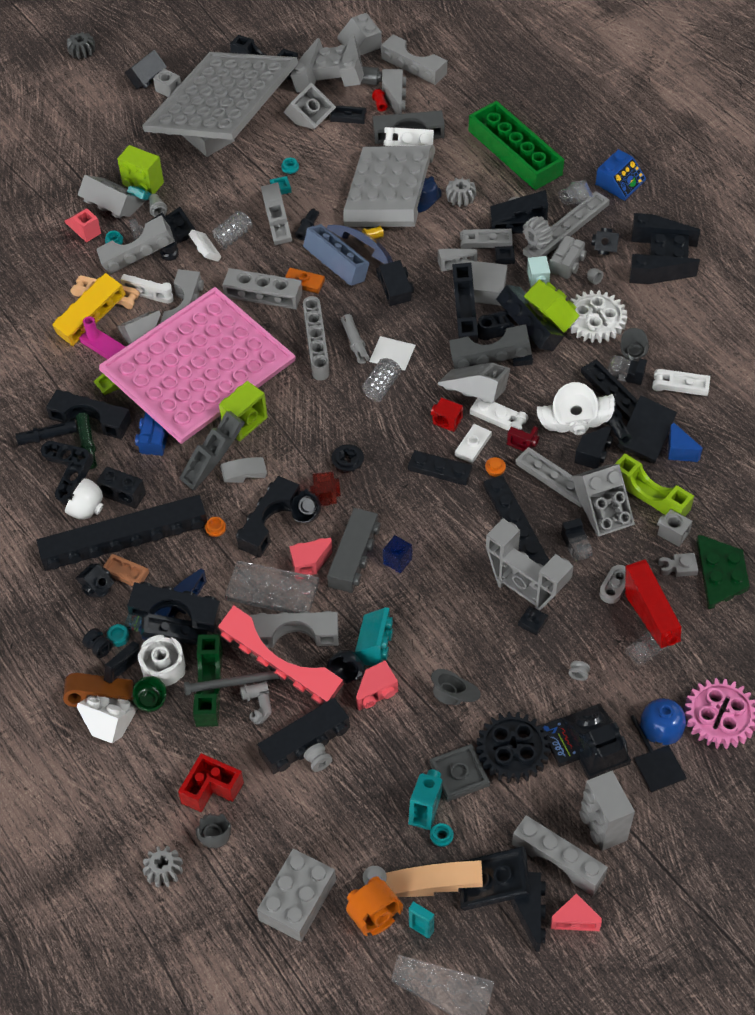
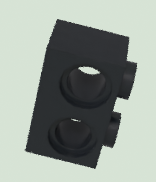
M106 466L96 481L102 490L103 497L135 509L146 494L143 479Z

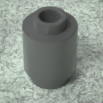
M363 66L364 76L361 84L378 85L379 82H382V71L379 68Z

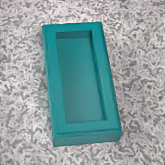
M413 901L409 907V927L426 938H430L434 932V914Z

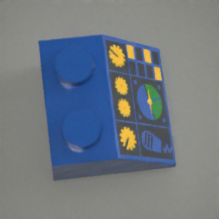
M618 149L597 169L595 185L625 201L646 181V177L635 159Z

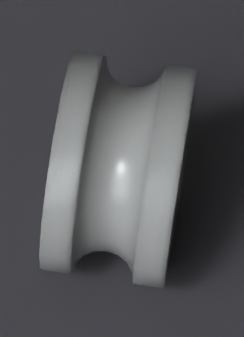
M583 661L571 662L569 676L579 681L587 680L590 666Z

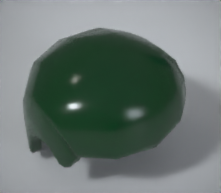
M154 676L142 677L134 685L132 692L133 703L143 712L158 711L166 700L165 684Z

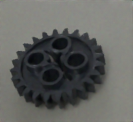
M508 711L506 718L499 713L498 720L491 717L490 724L484 723V730L479 731L480 738H477L476 745L478 747L476 748V754H480L479 761L484 762V770L491 768L490 776L497 773L499 781L505 776L507 777V783H510L511 779L515 778L518 784L520 777H523L528 782L529 774L536 778L537 770L543 772V764H548L549 758L547 756H550L551 749H549L551 741L546 740L548 732L542 733L543 725L536 727V718L530 722L528 721V714L524 718H520V712H517L516 716L512 717L510 711ZM519 734H526L528 737L521 738ZM503 736L505 737V739L499 740L496 737ZM528 754L531 758L525 759L522 755ZM505 756L508 760L502 761L499 757Z

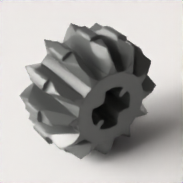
M76 32L75 35H70V38L67 39V50L73 58L78 57L79 60L81 58L86 59L87 56H92V53L95 52V41L89 33L84 34V32L78 34Z

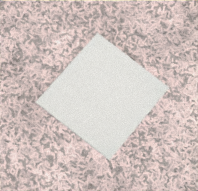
M380 336L369 362L405 371L416 345Z

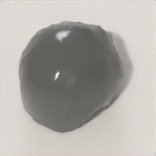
M629 328L623 332L620 343L623 356L630 361H638L639 358H643L648 353L649 340L642 329Z
M211 813L205 814L203 818H200V825L195 829L196 836L204 846L215 849L220 848L229 841L231 823L224 814H220V816Z

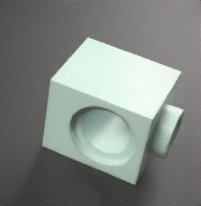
M546 256L528 258L527 274L530 287L539 279L545 284L550 282V269Z

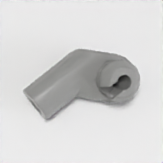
M268 694L258 696L260 708L254 710V713H250V720L254 724L264 723L272 713Z

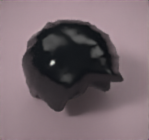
M308 489L300 491V494L294 496L290 504L292 517L300 523H311L316 520L321 511V503L318 497L308 491Z
M340 650L328 660L327 669L345 680L346 684L356 681L364 675V664L353 651Z

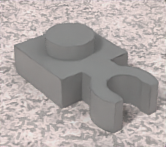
M695 553L673 554L672 560L667 557L659 559V565L667 566L666 568H661V575H669L671 572H675L676 577L698 575Z

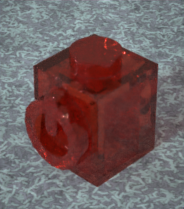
M333 472L313 474L314 485L310 486V492L318 497L321 505L336 504V497L341 496L339 478L334 479Z

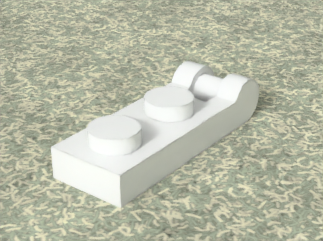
M385 127L384 133H386L385 146L433 145V129ZM393 133H398L397 140H393Z
M123 274L120 279L123 286L137 289L140 292V297L167 304L174 300L170 283L160 284Z
M656 369L654 371L655 380L652 384L654 391L668 390L708 396L710 376L665 369Z
M477 398L470 408L471 415L508 431L511 427L522 430V424H525L529 419L525 412L514 411L496 402L486 403L481 401L480 398Z

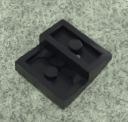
M181 207L166 216L160 213L153 218L163 216L170 226L173 236L177 239V244L190 239L188 234L191 230H195Z

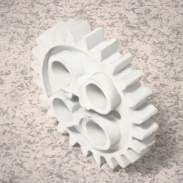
M590 290L588 295L583 291L582 297L576 294V298H571L570 301L577 307L575 311L580 316L569 327L571 328V334L577 332L576 338L583 336V341L590 338L591 343L595 339H598L599 343L602 342V339H605L607 342H609L610 337L615 339L616 334L621 335L622 329H625L627 323V310H624L625 305H620V299L614 300L615 295L608 297V292L601 295L600 290H598L597 294Z

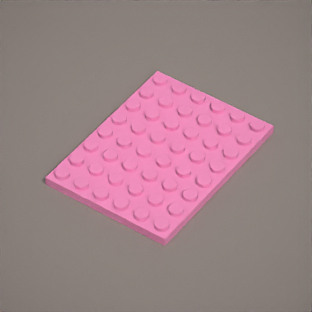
M214 287L101 363L99 370L182 444L221 416L219 404L224 398L230 396L238 386L249 381L259 388L292 364L296 356L220 290Z

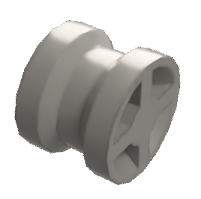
M322 743L314 744L304 753L305 760L311 763V769L314 772L322 771L332 762L331 755L325 752V747Z

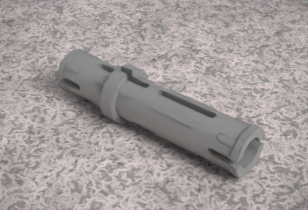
M346 314L344 317H341V322L349 338L350 348L355 353L358 363H366L364 357L368 361L369 355L365 349V342L359 335L352 315Z

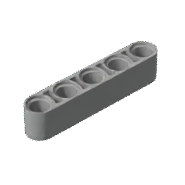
M309 296L303 301V311L313 378L316 380H325L329 376V360L321 305L317 297Z

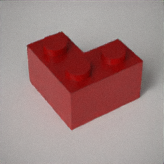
M200 753L178 791L181 804L202 813L213 793L233 802L244 784L242 771Z

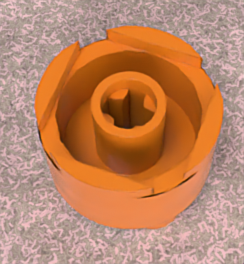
M378 876L371 878L365 886L359 890L351 891L347 896L349 902L346 912L365 936H368L367 933H371L374 936L385 931L395 922L393 916L397 912L400 915L403 910L402 902L387 883Z

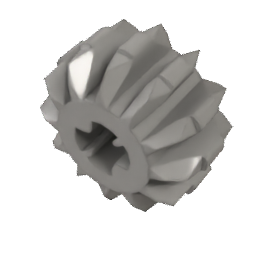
M463 177L449 181L446 188L448 202H451L452 206L459 205V208L461 205L467 207L469 203H473L476 196L474 182H470V178L464 180Z
M542 216L532 217L523 225L524 230L522 232L525 234V239L534 249L544 248L553 240L552 235L554 233L551 231V226L548 225V221L544 220Z
M157 846L156 853L148 851L149 858L143 859L145 867L142 871L147 876V881L150 884L155 882L156 887L159 888L162 882H164L166 887H169V881L177 882V875L183 873L181 867L183 860L178 857L179 854L176 849L171 851L170 847L166 846L161 851V848Z

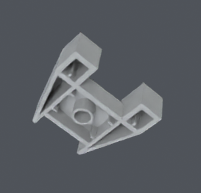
M354 33L351 34L347 46L340 45L338 47L323 48L320 38L315 40L298 60L297 66L291 72L290 76L297 93L302 92L310 83L315 85L316 80L341 77L344 87L361 85L364 72Z
M502 519L486 535V550L497 585L501 588L505 584L535 605V609L540 611L572 578L573 565L566 558H561L557 554L545 566L537 564L526 553L518 551L520 529L514 523Z

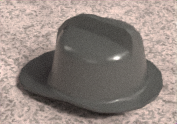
M437 669L431 674V680L434 684L433 694L444 704L458 705L462 701L475 702L481 697L478 687L462 679L452 671Z

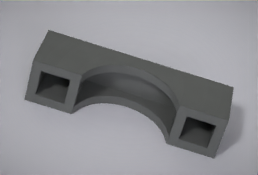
M442 110L373 116L375 144L384 143V140H386L385 127L433 129V139L444 138L445 124ZM393 133V140L398 133Z
M526 324L507 328L500 340L488 345L477 344L469 337L449 340L455 369L505 361L532 354Z

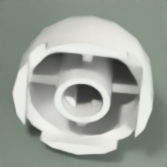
M84 478L73 492L74 496L72 500L68 501L65 508L66 514L78 520H86L94 514L98 515L104 506L101 503L103 494L100 487L93 481Z

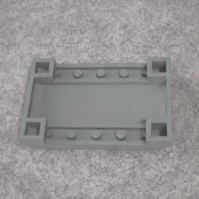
M435 146L363 147L344 207V226L415 227L419 214L417 207L429 163L433 162Z

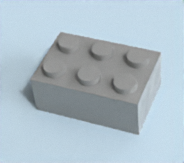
M613 770L587 780L579 814L583 823L588 824L594 844H598L603 851L627 841L635 811Z
M292 849L257 909L259 921L302 942L336 882L335 869Z

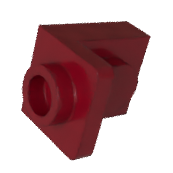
M534 426L530 434L511 427L507 434V445L523 452L528 447L531 449L536 447L540 439L538 427Z

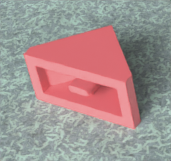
M576 893L552 916L550 929L600 931L602 918Z

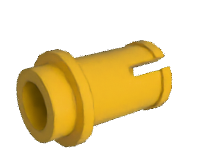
M381 226L367 230L365 228L362 229V232L374 239L384 237Z

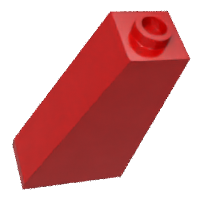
M646 559L626 565L625 596L659 647L664 648L681 642V625Z

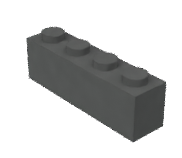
M353 508L327 575L328 587L353 593L355 586H359L362 576L360 572L362 568H366L368 551L371 552L374 546V535H378L381 523L378 522V513Z

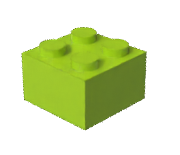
M129 145L117 158L124 186H137L150 192V194H155L163 185L164 180L159 156Z
M539 279L524 297L543 318L553 323L559 330L565 333L580 316L575 311L577 307L571 301H566L567 296L561 290L555 291L556 288L550 282L545 284Z
M249 381L238 386L230 396L224 398L219 404L221 420L226 411H231L245 422L236 437L238 441L244 439L268 418L265 393Z

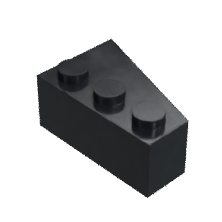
M546 190L490 206V229H512V234L523 233V225L530 218L542 216L544 220H547L548 200Z

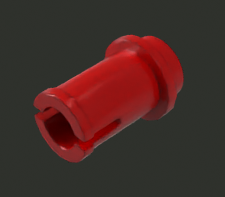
M381 89L374 90L372 99L376 103L377 110L380 112L385 111L388 108L385 92Z

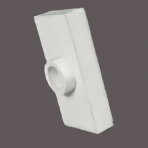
M191 230L188 235L197 246L196 249L205 258L218 262L221 255L207 235Z
M473 424L456 449L455 456L473 464L492 436V431Z

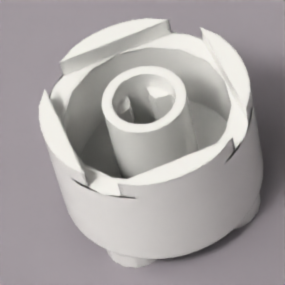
M156 635L150 637L142 644L141 650L138 653V661L143 677H157L165 686H169L185 675L186 664L182 647L175 638Z

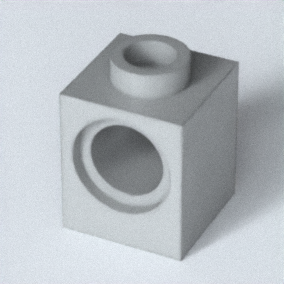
M167 69L161 70L153 78L155 91L166 97H169L181 84L180 76Z
M670 509L666 516L662 515L658 520L657 526H659L657 535L680 547L690 533L693 521Z

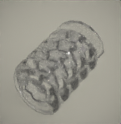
M241 211L234 212L233 215L213 229L212 236L216 244L221 249L226 250L228 246L233 244V241L236 242L238 237H242L243 233L245 234L248 232V229H252L251 219Z
M388 358L380 359L378 365L375 366L370 376L362 385L363 392L369 399L375 402L382 401L383 396L387 394V391L391 388L390 386L394 384V380L401 373L398 363Z

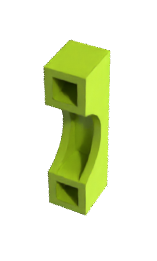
M625 453L615 463L620 465L625 488L629 493L665 515L670 509L684 517L690 512L694 495L677 485L673 488L658 485L645 473L642 463Z

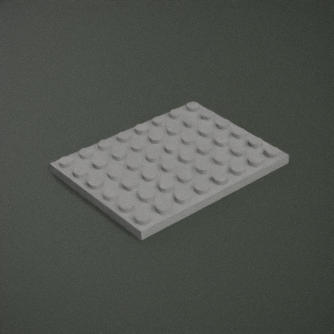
M209 52L142 125L144 132L168 135L175 134L234 140L297 66V57Z

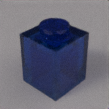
M394 535L383 549V564L401 573L412 560V544Z

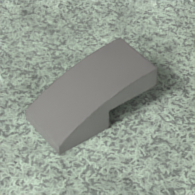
M263 457L237 459L223 463L220 466L223 480L226 483H244L245 478H265L267 475Z

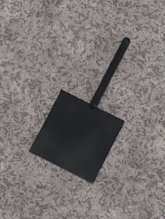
M631 715V720L649 753L634 758V761L651 793L687 779L670 746L667 745L653 751L636 717Z

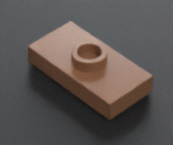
M111 554L103 566L111 573L112 578L130 586H133L134 582H144L149 574L148 568L115 554Z

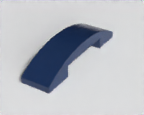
M327 226L326 229L341 238L348 239L351 234L374 248L372 257L384 264L393 262L386 249L370 235L347 226Z

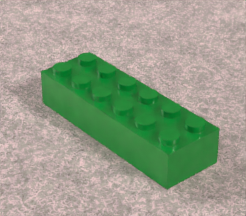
M497 100L469 115L468 131L534 190L563 175L564 158Z

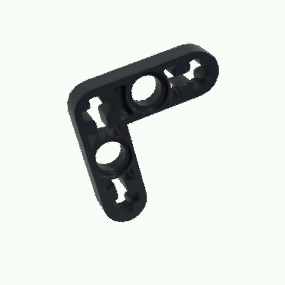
M47 441L41 447L42 456L48 461L67 465L55 491L56 499L62 504L67 505L68 501L72 500L73 492L79 483L86 478L94 459L92 454L84 448ZM71 451L70 456L66 459H63V455L66 452ZM74 473H78V477L70 481L71 476Z

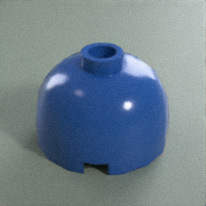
M659 698L651 701L644 708L641 714L640 727L649 741L670 745L682 738L686 728V715L683 708L675 701Z

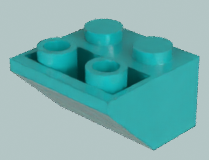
M385 607L365 614L363 617L355 653L364 665L374 666L388 658V641H392L393 617H390V608Z

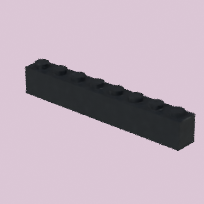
M199 494L39 538L36 541L45 571L55 570L68 564H76L86 559L98 558L111 552H119L129 547H137L147 542L159 541L165 537L205 527L207 517Z

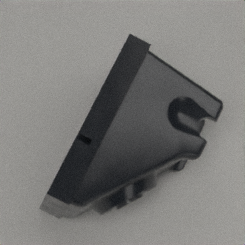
M601 703L560 718L580 754L579 762L589 780L631 764L627 742L624 736L620 735L617 723L612 720Z

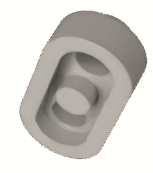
M624 565L612 567L600 587V598L609 604L618 602L625 591Z

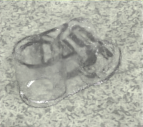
M586 180L572 181L566 189H562L558 193L560 200L566 205L583 204L593 198Z

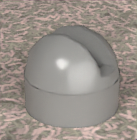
M592 268L587 272L588 280L595 285L599 284L603 279V271L597 268Z

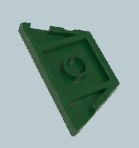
M698 535L696 540L708 609H713L716 604L724 600L727 602L733 599L735 595H741L749 590L750 585L744 553L742 549Z

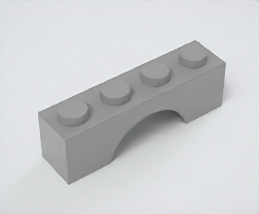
M394 34L381 44V59L434 85L447 75V60L435 54L426 57L414 56L407 51V41Z
M161 215L145 223L143 233L132 243L120 245L112 240L98 247L97 253L101 265L110 275L175 242L170 226Z
M178 269L174 280V289L176 296L183 301L178 307L164 311L160 324L199 298V293L204 288V280H201L200 272Z
M304 611L300 613L281 612L278 614L258 613L250 615L258 636L267 648H273L280 637L290 632H302L309 635L317 646L339 645L338 612L323 611L310 613Z
M527 815L513 833V846L516 848L523 846L526 849V854L530 857L538 856L551 861L568 875L572 884L591 896H594L604 881L608 866Z

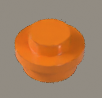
M493 457L487 460L485 469L490 476L497 477L504 473L506 464L501 458Z
M211 517L205 525L206 533L212 537L221 536L226 531V523L220 517Z

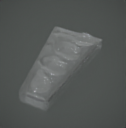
M402 955L397 957L391 981L450 1015H486L494 987V981Z

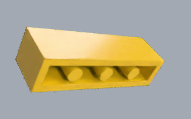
M107 273L99 277L52 324L57 335L74 346L80 340L79 337L86 332L83 324L85 317L91 316L95 319V323H97L126 295L122 284Z

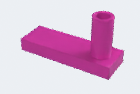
M88 316L83 319L86 332L79 339L85 346L106 359H109L126 347L97 329L93 317Z

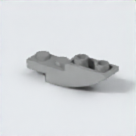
M278 182L261 186L274 245L292 242Z

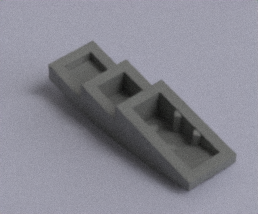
M226 411L218 427L211 429L203 445H197L179 479L192 490H196L222 459L245 422L231 411Z

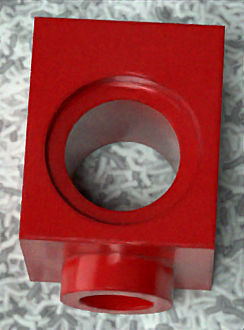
M441 397L438 404H434L431 410L433 424L455 432L463 418V405Z

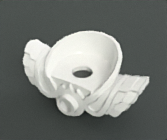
M571 382L558 390L554 397L553 405L537 406V416L541 424L549 431L562 433L570 430L575 435H583L589 427H598L611 419L614 412L615 398L613 394L596 397L594 391L587 385L580 382Z

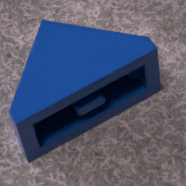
M675 423L671 424L668 437V460L698 462L703 448Z

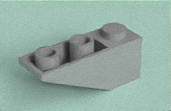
M383 69L382 91L385 92V99L396 114H402V111H405L406 101L402 100L406 99V88H403L406 87V76H403V69Z

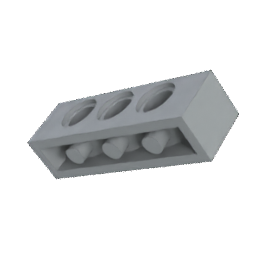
M229 268L222 284L224 295L228 298L296 310L303 293L301 280Z

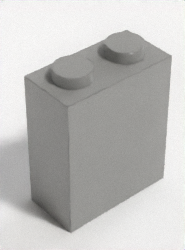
M462 260V263H472L475 303L500 305L496 298L505 287L507 265Z

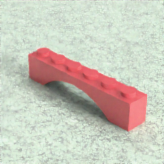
M234 605L218 626L222 632L220 634L221 637L230 643L232 640L239 644L238 648L247 655L253 653L258 657L256 660L265 667L270 665L276 669L274 672L276 675L284 680L286 678L292 680L295 688L301 692L306 690L311 693V698L320 705L334 698L344 684L343 679L325 667H300L277 657L261 641L256 632L252 617Z

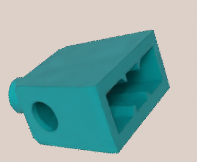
M430 769L427 774L422 773L419 775L410 798L409 825L431 830L442 793L443 780L439 771Z

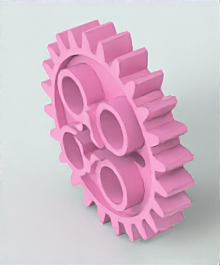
M715 678L714 684L706 680L705 687L699 683L697 690L692 689L691 696H687L684 706L686 719H688L686 726L693 727L692 735L700 734L699 741L704 738L707 739V746L711 742H715L717 749L720 743L724 745L725 749H728L729 744L732 743L736 748L739 741L745 744L746 739L751 738L753 731H755V700H749L750 692L743 693L744 686L739 689L735 688V681L730 686L727 683V679H724L723 684H720L717 678ZM710 698H716L718 702H715ZM726 698H729L730 700L718 728L714 729L713 726ZM732 707H737L741 711H736ZM702 716H708L711 720H706ZM724 725H729L732 729H727Z

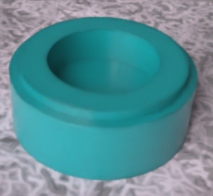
M113 625L107 631V637L113 641V646L121 647L129 641V631L124 625Z

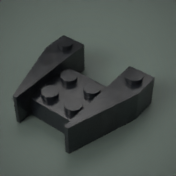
M634 213L631 242L650 243L649 255L632 254L629 283L654 284L696 277L700 259L688 258L689 246L697 247L700 229L654 214Z

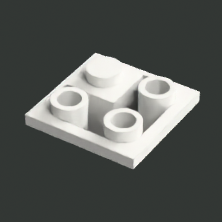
M92 695L77 705L91 735L110 743H114L124 735L137 711V707L128 700Z

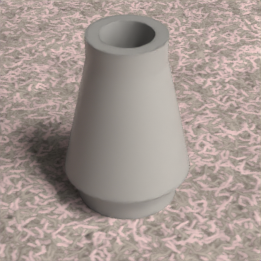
M151 194L149 196L150 214L156 217L163 213L165 216L167 205L157 194Z

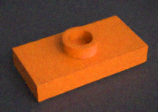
M289 268L285 278L301 280L302 290L319 294L325 281V276L294 268Z

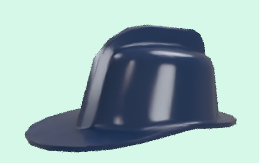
M433 176L425 178L417 207L418 213L429 209L441 197L442 192L434 181Z

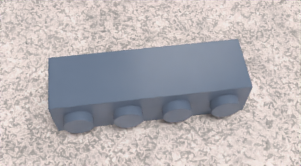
M322 224L307 228L303 244L305 249L345 280L347 284L352 286L365 282L369 262Z

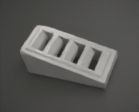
M438 249V264L441 271L452 270V264L462 263V260L477 261V249Z

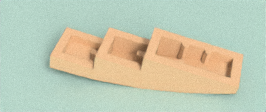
M481 861L431 864L386 873V883L397 897L434 896V892H458V888L483 887Z

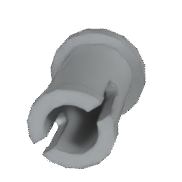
M264 681L248 686L244 684L243 687H240L242 700H247L248 702L251 698H256L261 694L269 695L267 682Z

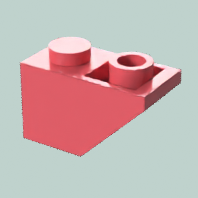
M87 208L65 220V223L86 243L101 234L98 218Z
M331 537L319 538L315 541L289 546L296 578L315 575L319 572L333 552Z
M386 661L365 670L356 696L358 710L371 708L376 702L384 698L389 699L398 692V680Z

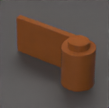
M71 673L65 678L63 701L71 707H77L78 703L86 699L87 695L132 701L133 680L117 678L109 684L104 681V676Z

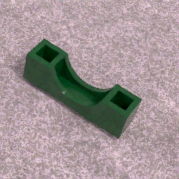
M220 634L198 635V682L221 679L223 646ZM221 688L198 691L194 694L193 716L196 727L219 726Z

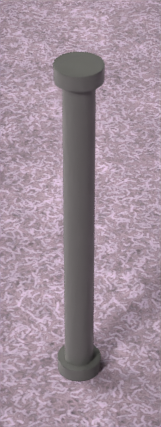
M273 670L191 684L184 682V692L187 696L191 695L192 692L280 679V677Z

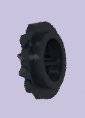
M346 444L339 446L332 453V464L336 467L337 471L343 470L344 473L352 471L354 473L355 469H360L362 463H364V454L355 445ZM345 455L351 459V463L345 460Z

